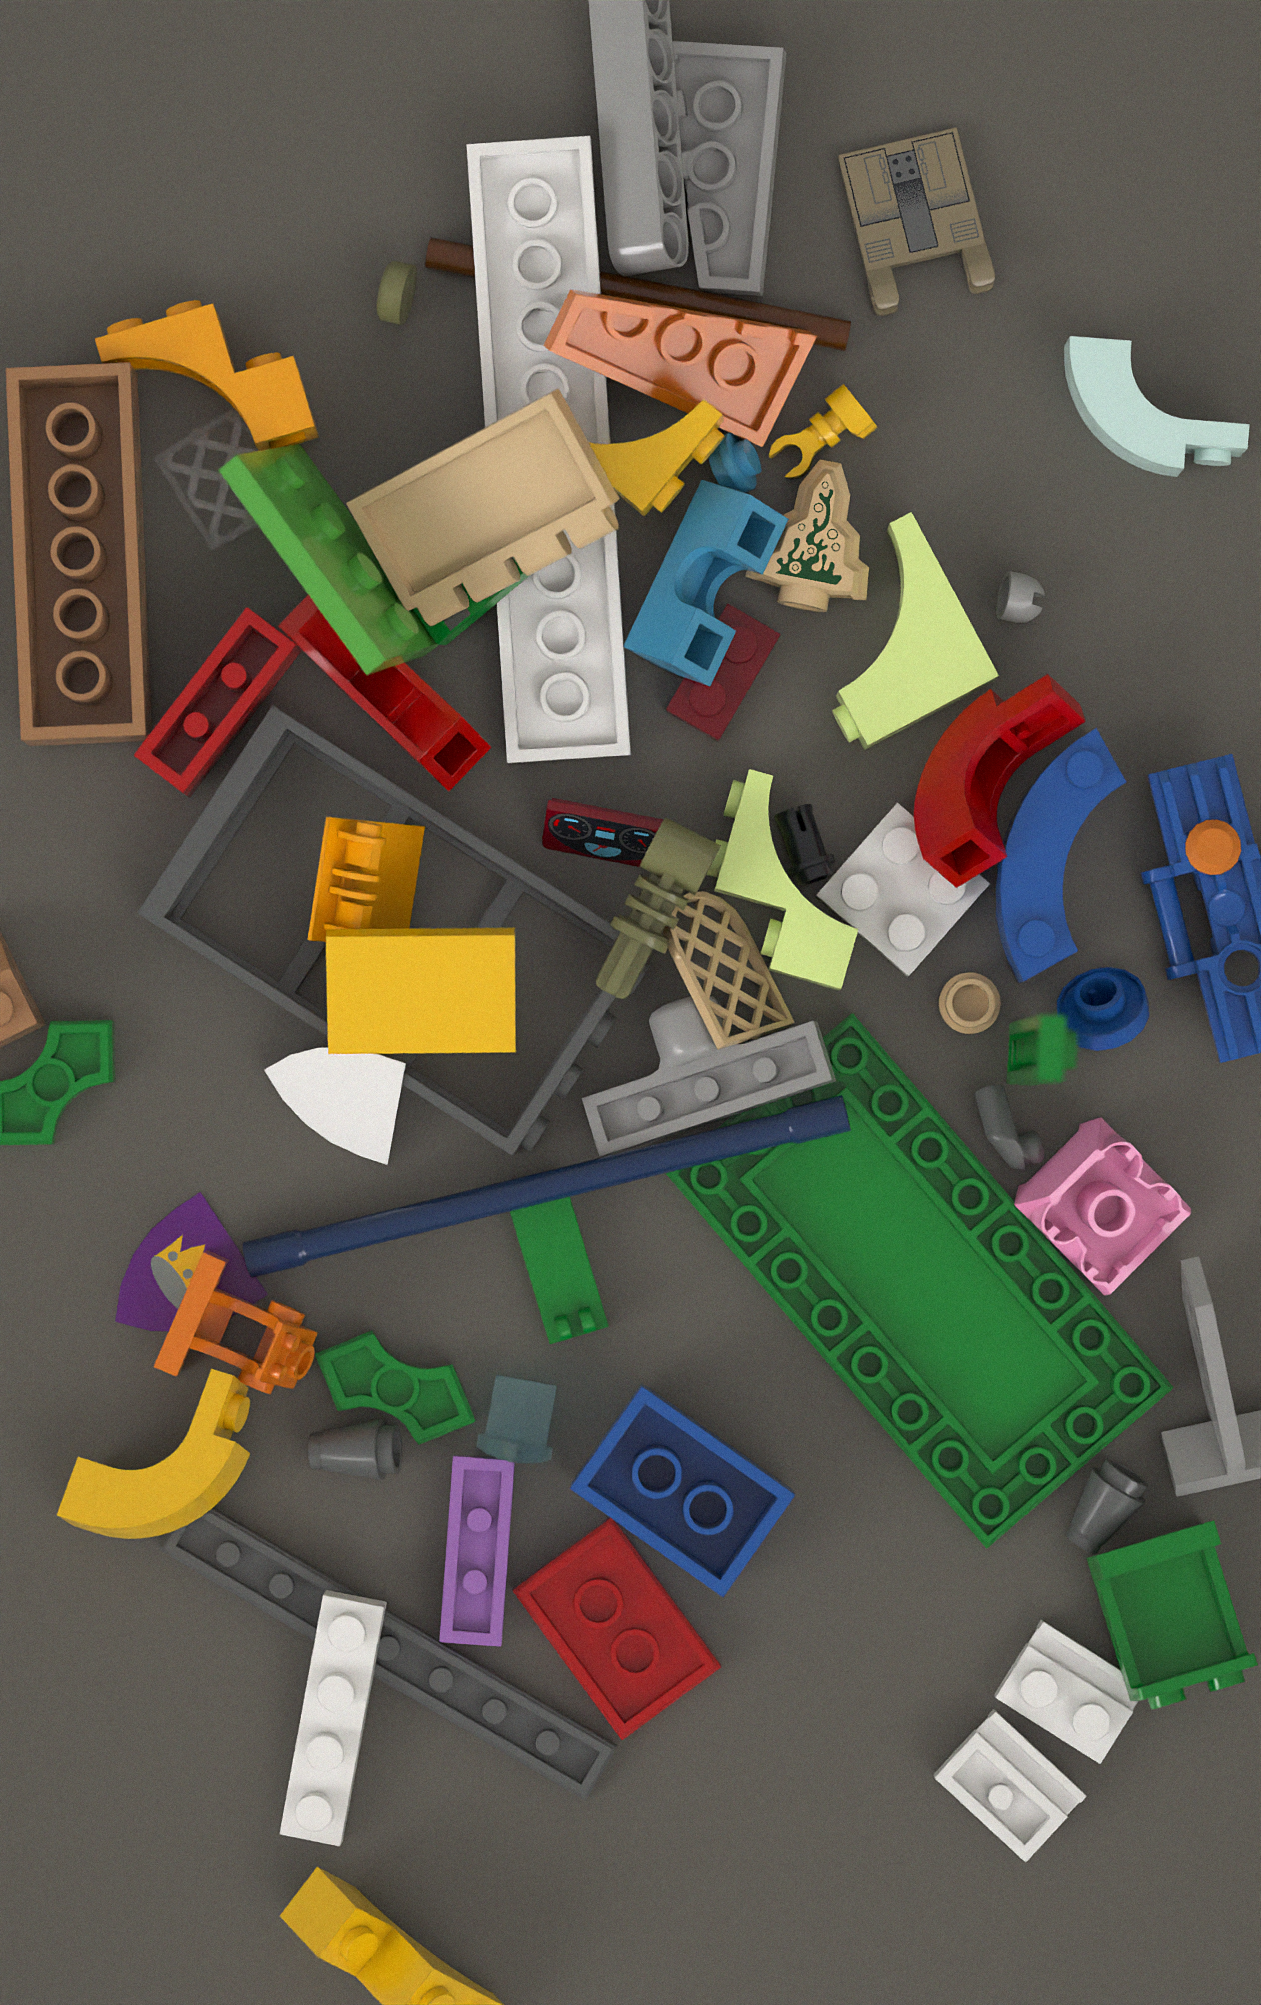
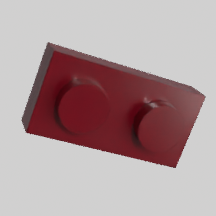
M730 604L726 605L718 620L736 630V633L711 686L684 677L666 708L667 713L719 742L781 635Z

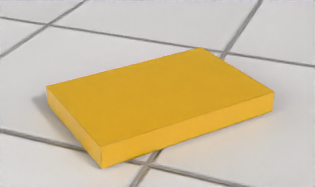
M515 928L326 929L328 1054L516 1052Z

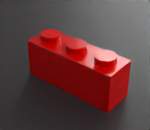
M246 607L133 756L190 798L301 653L300 649L293 641Z

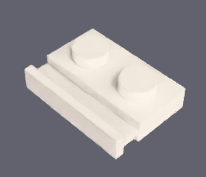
M1042 1619L1031 1639L1025 1644L994 1694L995 1698L1101 1764L1138 1702H1130L1121 1669Z
M995 1709L988 1714L986 1720L964 1740L933 1774L939 1783L1024 1862H1027L1066 1820L1067 1815L1075 1806L1087 1797L1079 1787Z

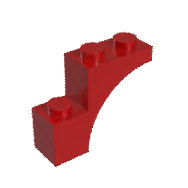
M309 594L278 625L349 698L375 720L446 790L450 791L492 748L454 708L423 681L405 662L367 675Z

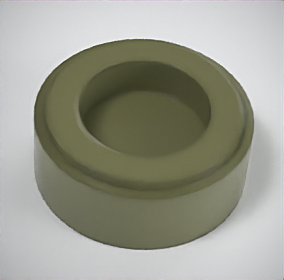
M393 260L386 266L377 298V315L381 321L404 325L407 321L416 290V265Z

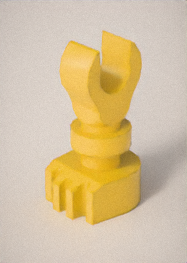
M844 384L824 399L831 407L827 413L821 416L817 412L809 418L812 423L811 426L805 428L800 433L784 435L772 444L769 452L770 458H773L785 447L791 445L799 447L802 451L801 463L785 475L786 478L794 479L805 475L811 468L816 453L827 443L832 448L841 440L837 435L846 428L852 435L862 439L878 428Z

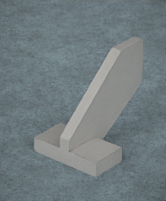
M1199 1256L1181 1260L1182 1298L1210 1421L1161 1432V1444L1176 1497L1261 1478V1410L1240 1415L1235 1413L1213 1302Z

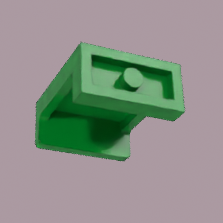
M1214 1520L1087 1558L1130 1702L1148 1699L1151 1710L1171 1705L1187 1699L1183 1689L1185 1687L1206 1681L1210 1692L1245 1682L1242 1670L1258 1665L1255 1654L1248 1653L1217 1555L1215 1546L1221 1545V1540Z

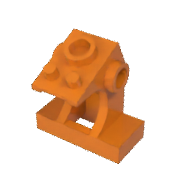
M208 1250L204 1251L153 1367L177 1376L184 1366L190 1349H193L240 1368L241 1371L237 1379L241 1383L261 1392L271 1394L275 1385L294 1389L297 1380L302 1379L312 1365L315 1354L312 1345L318 1332L301 1325L305 1314L292 1307L271 1300L268 1309H265L218 1289L217 1287L229 1259ZM233 1312H237L267 1326L254 1357L220 1343Z

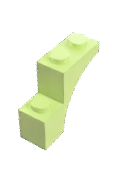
M749 769L745 783L733 780L723 815L735 818L728 842L716 839L715 843L721 845L707 875L718 878L715 892L785 911L782 922L770 919L760 954L772 957L769 971L839 991L844 982L858 929L845 925L820 911L791 882L776 854L770 831L768 807L773 776Z

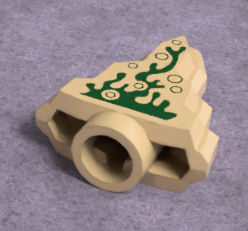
M821 459L817 462L799 485L794 509L783 515L789 520L763 575L749 570L746 571V577L780 587L777 599L779 604L807 611L827 612L830 597L866 600L869 567L859 560L860 535L847 521L850 493L841 463Z

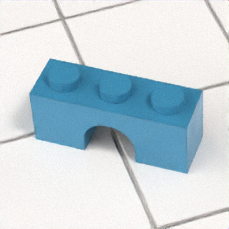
M701 480L623 647L662 670L711 686L736 633V630L717 620L714 616L713 606L717 591L722 583L735 572L749 570L763 575L789 519L749 494Z

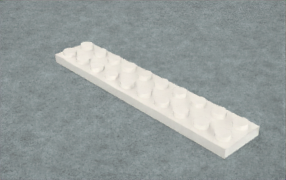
M578 136L467 144L485 427L559 388L588 443L611 444L607 377L557 355L543 346L570 289L601 294L591 137ZM614 503V504H612L610 507H611V509H612V511H613V513H614V515H615V503ZM563 530L570 542L572 553L531 574L497 603L507 763L631 755L617 531L579 549L573 544L567 531Z

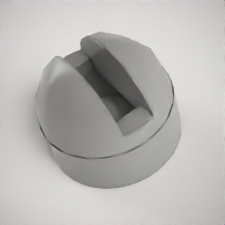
M1007 571L1002 579L997 596V618L1015 623H1027L1034 620L1043 609L1032 604L1033 597H1045L1041 584L1027 574Z

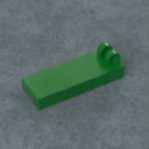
M567 1197L510 1211L549 1344L609 1327L571 1198Z

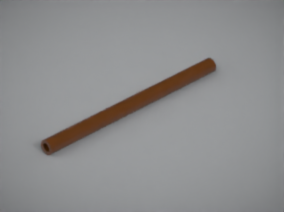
M430 237L425 267L475 277L473 245ZM600 271L602 295L807 330L817 336L813 345L846 351L851 321Z

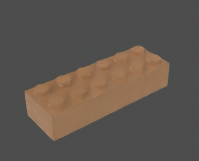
M130 362L6 368L21 741L29 746L145 741L152 732L138 374Z

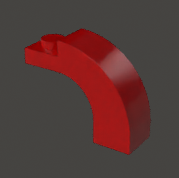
M1049 674L1027 686L1006 701L1001 699L992 689L978 697L946 729L926 762L917 787L914 805V825L917 841L923 860L956 888L1007 857L997 825V808L1002 791L1012 774L1032 755L1086 722L1081 705Z

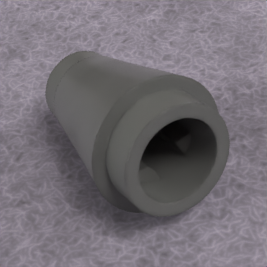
M376 1419L324 1430L323 1432H312L308 1443L310 1467L313 1470L323 1469L324 1471L376 1480H384L386 1474H398L402 1464L400 1428L397 1424L385 1425L383 1419Z
M1106 1458L1100 1469L1093 1467L1071 1520V1526L1065 1533L1067 1538L1085 1551L1097 1554L1102 1545H1105L1145 1503L1142 1494L1148 1487L1147 1482L1128 1467L1110 1458Z

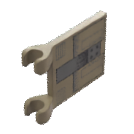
M957 127L838 155L837 159L866 272L874 313L877 316L894 314L898 311L899 294L892 268L947 255L962 253L969 291L972 294H979L993 289L995 272L985 242Z

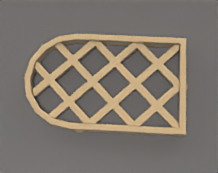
M705 891L697 892L696 895L691 893L685 894L684 897L689 899L688 903L696 902L695 908L693 909L686 905L683 911L675 906L671 915L676 917L679 911L690 917L689 931L686 932L678 926L674 930L665 926L663 934L669 938L668 943L670 945L668 950L717 1049L757 1039L760 1036L786 1029L795 1022L746 924L737 911L721 897ZM704 905L713 907L721 914L719 923L702 914ZM728 923L734 929L735 933L727 929ZM700 924L716 933L713 947L696 938ZM725 938L741 947L738 961L721 952ZM679 939L686 942L684 950L680 945ZM694 947L710 956L707 971L690 961ZM748 959H749V961H750V963H751V965H752L754 971L751 970L750 968L746 967V964H747V960H748ZM719 962L735 971L732 985L715 976ZM696 976L705 980L703 989ZM743 976L760 985L757 1000L740 990ZM713 986L729 994L726 1009L709 1000ZM767 997H768V999H769V1001H770V1003H771L773 1009L770 1008L769 1006L765 1005V1002H766V998H767ZM738 1000L754 1009L751 1023L734 1014ZM715 1014L723 1018L722 1027L720 1026ZM762 1015L775 1021V1023L760 1027ZM732 1024L746 1031L729 1037Z

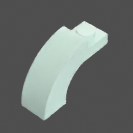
M1070 336L1064 346V364L1069 391L1076 409L1093 435L1118 457L1144 470L1177 477L1184 469L1185 453L1194 454V463L1227 466L1231 464V457H1241L1248 449L1249 424L1182 419L1168 415L1153 406L1141 393L1133 377L1131 369L1132 341Z

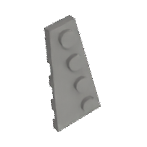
M673 41L683 178L687 193L688 217L699 288L701 291L709 293L763 296L787 53L781 47Z

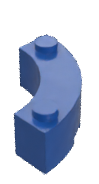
M1097 728L1076 740L1057 756L1034 780L1010 820L1003 839L1007 857L997 864L996 918L1000 940L1017 983L1031 978L1078 952L1067 925L1063 905V877L1067 856L1080 826L1089 813L1107 795L1126 783Z

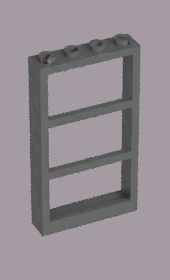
M273 705L137 912V914L328 1036L327 1013L296 993L325 949L326 942L307 940V936L279 981H277L182 919L285 758L296 744L392 806L382 822L406 824L410 818L506 880L476 928H501L517 901L525 892L610 948H612L620 931L610 926V923ZM645 964L629 996H631L638 987L639 983L641 982L646 972L650 968V964ZM602 989L598 990L508 1130L413 1069L411 1065L419 1053L379 1055L406 1063L402 1081L403 1086L502 1150L514 1156L518 1148L522 1146L531 1152L550 1120L540 1115L553 1094L564 1100L584 1070L574 1063L587 1042L598 1048L617 1019L615 1015L608 1011L616 997Z

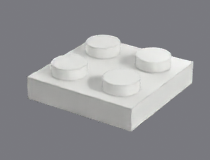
M897 802L817 893L816 897L845 923L857 928L858 934L908 977L990 883L979 874L956 888L923 860L915 832L914 816Z

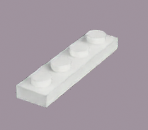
M326 1590L323 1594L281 1823V1835L340 1846L343 1841L387 1604L385 1601Z

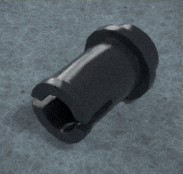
M812 804L800 805L797 811L794 808H790L774 816L792 867L787 870L789 877L796 876L799 886L824 880L834 874L831 864L835 862L833 854L827 855L812 812Z

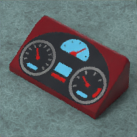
M552 798V800H548L542 845L549 850L640 867L664 819Z

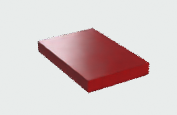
M610 1517L512 1589L513 1593L621 1740L632 1734L721 1668L720 1662L621 1527Z

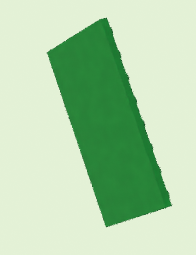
M851 1013L823 1037L835 1075V1082L733 1115L718 1127L722 1128L783 1113L791 1107L843 1095L851 1131L800 1144L787 1143L669 1172L666 1175L987 1549L1174 1387L1037 1227L1014 1205L1013 1199L856 1016Z

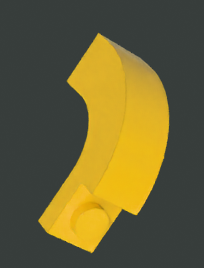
M211 1369L185 1439L169 1457L156 1465L139 1470H121L78 1457L57 1516L75 1527L109 1537L124 1539L163 1535L187 1526L199 1519L229 1492L249 1458L250 1453L235 1441L230 1440L232 1433H238L247 1419L250 1399L246 1395L249 1388L235 1376Z

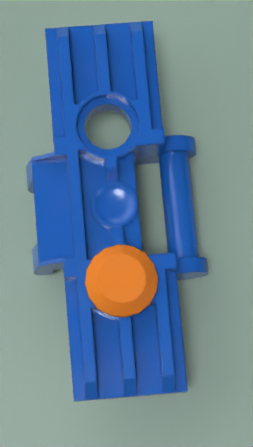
M1233 754L1147 775L1169 865L1141 873L1143 884H1150L1171 966L1165 968L1167 980L1197 973L1219 1063L1261 1053V855L1259 854L1257 843L1254 841ZM1187 874L1193 876L1197 891L1201 890L1213 936L1209 938L1212 956L1194 961L1174 881L1175 877ZM1243 950L1251 953L1258 963L1259 972L1257 977L1247 986L1232 984L1224 973L1225 961L1235 951Z

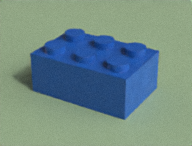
M643 1383L638 1387L570 1485V1489L722 1597L725 1596L795 1496L792 1488Z

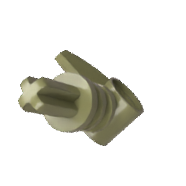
M667 817L664 818L640 865L641 868L651 873L648 878L639 874L634 884L642 889L639 896L636 897L629 893L624 905L632 908L629 916L627 917L619 913L618 916L614 915L610 926L620 931L596 977V985L600 989L617 998L626 999L629 997L653 949L664 954L666 953L670 943H668L669 938L661 934L664 927L667 926L673 930L675 929L679 918L671 914L675 906L684 911L689 899L682 896L683 891L686 890L696 895L721 845Z

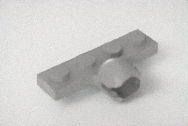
M689 996L667 1003L651 1013L649 1025L660 1057L659 1069L647 1077L584 1097L582 1101L599 1157L625 1152L835 1082L836 1079L818 1022L810 1021L745 1044H735L718 1050L692 997ZM710 996L709 1000L721 1006L719 1000ZM715 1014L720 1026L722 1027L723 1018Z

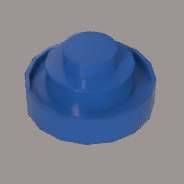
M1112 967L1097 968L1074 977L1062 989L1057 1000V1015L1066 1016V1030L1077 1031V1046L1080 1048L1096 1051L1114 1049L1132 1041L1144 1029L1150 1016L1149 1001L1144 986L1135 975L1124 969Z

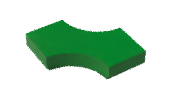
M113 1020L50 1021L46 1045L35 1063L19 1076L0 1081V1145L54 1144L59 1119L69 1103L80 1093L93 1086L115 1082Z
M373 1330L315 1353L338 1411L358 1407H370L385 1411L399 1419L407 1427L418 1445L476 1422L454 1364L436 1368H423L407 1364L390 1354L380 1343Z

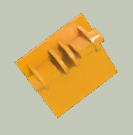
M326 817L307 940L326 942V929H409L425 826Z

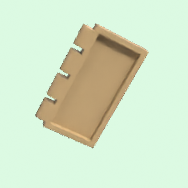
M559 388L346 503L403 607L407 611L417 607L424 621L430 626L469 607V599L461 585L462 583L472 600L479 602L520 580V573L512 559L513 556L522 572L529 576L572 553L570 542L563 530L567 531L573 544L581 549L616 531L619 527L617 518L610 507L619 500V497Z

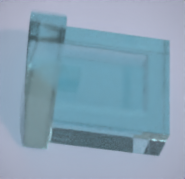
M496 1374L486 1433L478 1435L477 1447L488 1455L513 1463L549 1461L553 1447L546 1446L557 1385Z

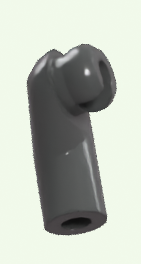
M990 1085L976 1091L975 1098L985 1135L1007 1165L1013 1169L1025 1170V1165L1041 1163L1045 1156L1040 1136L1035 1131H1028L1022 1135H1017L1005 1087L1003 1085Z

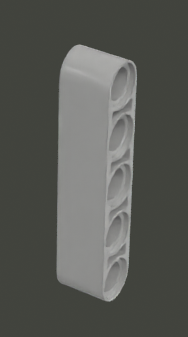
M589 0L607 240L612 264L616 271L624 277L681 267L687 261L689 241L669 0Z

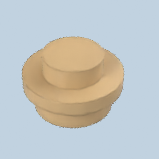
M967 972L954 976L944 985L939 996V1011L943 1020L950 1028L960 1033L975 1034L986 1030L995 1022L1000 1012L1001 1000L996 986L990 979L978 973Z

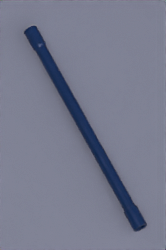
M843 1095L791 1107L783 1113L320 1227L307 1230H290L243 1242L244 1259L250 1277L254 1278L303 1266L314 1259L787 1143L800 1144L851 1131Z

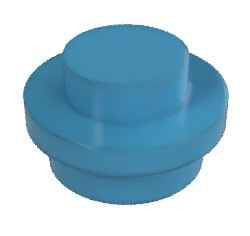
M732 433L725 434L721 443L708 457L717 482L721 486L740 490L743 493L754 490L757 485L756 475L761 473L760 459L754 446L747 439L741 441Z

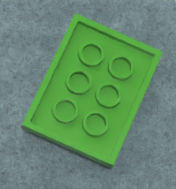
M300 444L239 454L219 469L224 479L367 675L426 656L438 646L413 609L407 611L403 607L356 520Z

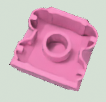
M1101 1117L1079 1124L1078 1132L1027 1183L1018 1186L1014 1205L1104 1296L1110 1295L1191 1214V1208L1181 1199L1180 1195L1142 1159V1155L1132 1144L1119 1136Z

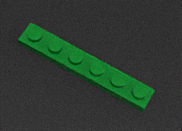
M1039 1014L1009 1023L1006 1085L1033 1086L1063 1082L1064 1070L1075 1069L1077 1031L1066 1030V1016Z

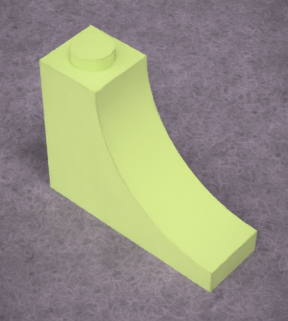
M912 512L891 522L887 528V534L892 542L898 561L901 587L899 611L891 637L876 661L852 683L838 691L836 697L841 706L832 710L847 741L850 743L858 738L864 750L987 686L999 676Z

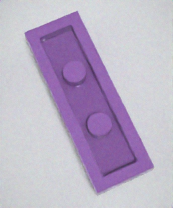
M453 1455L439 1642L502 1646L515 1459Z

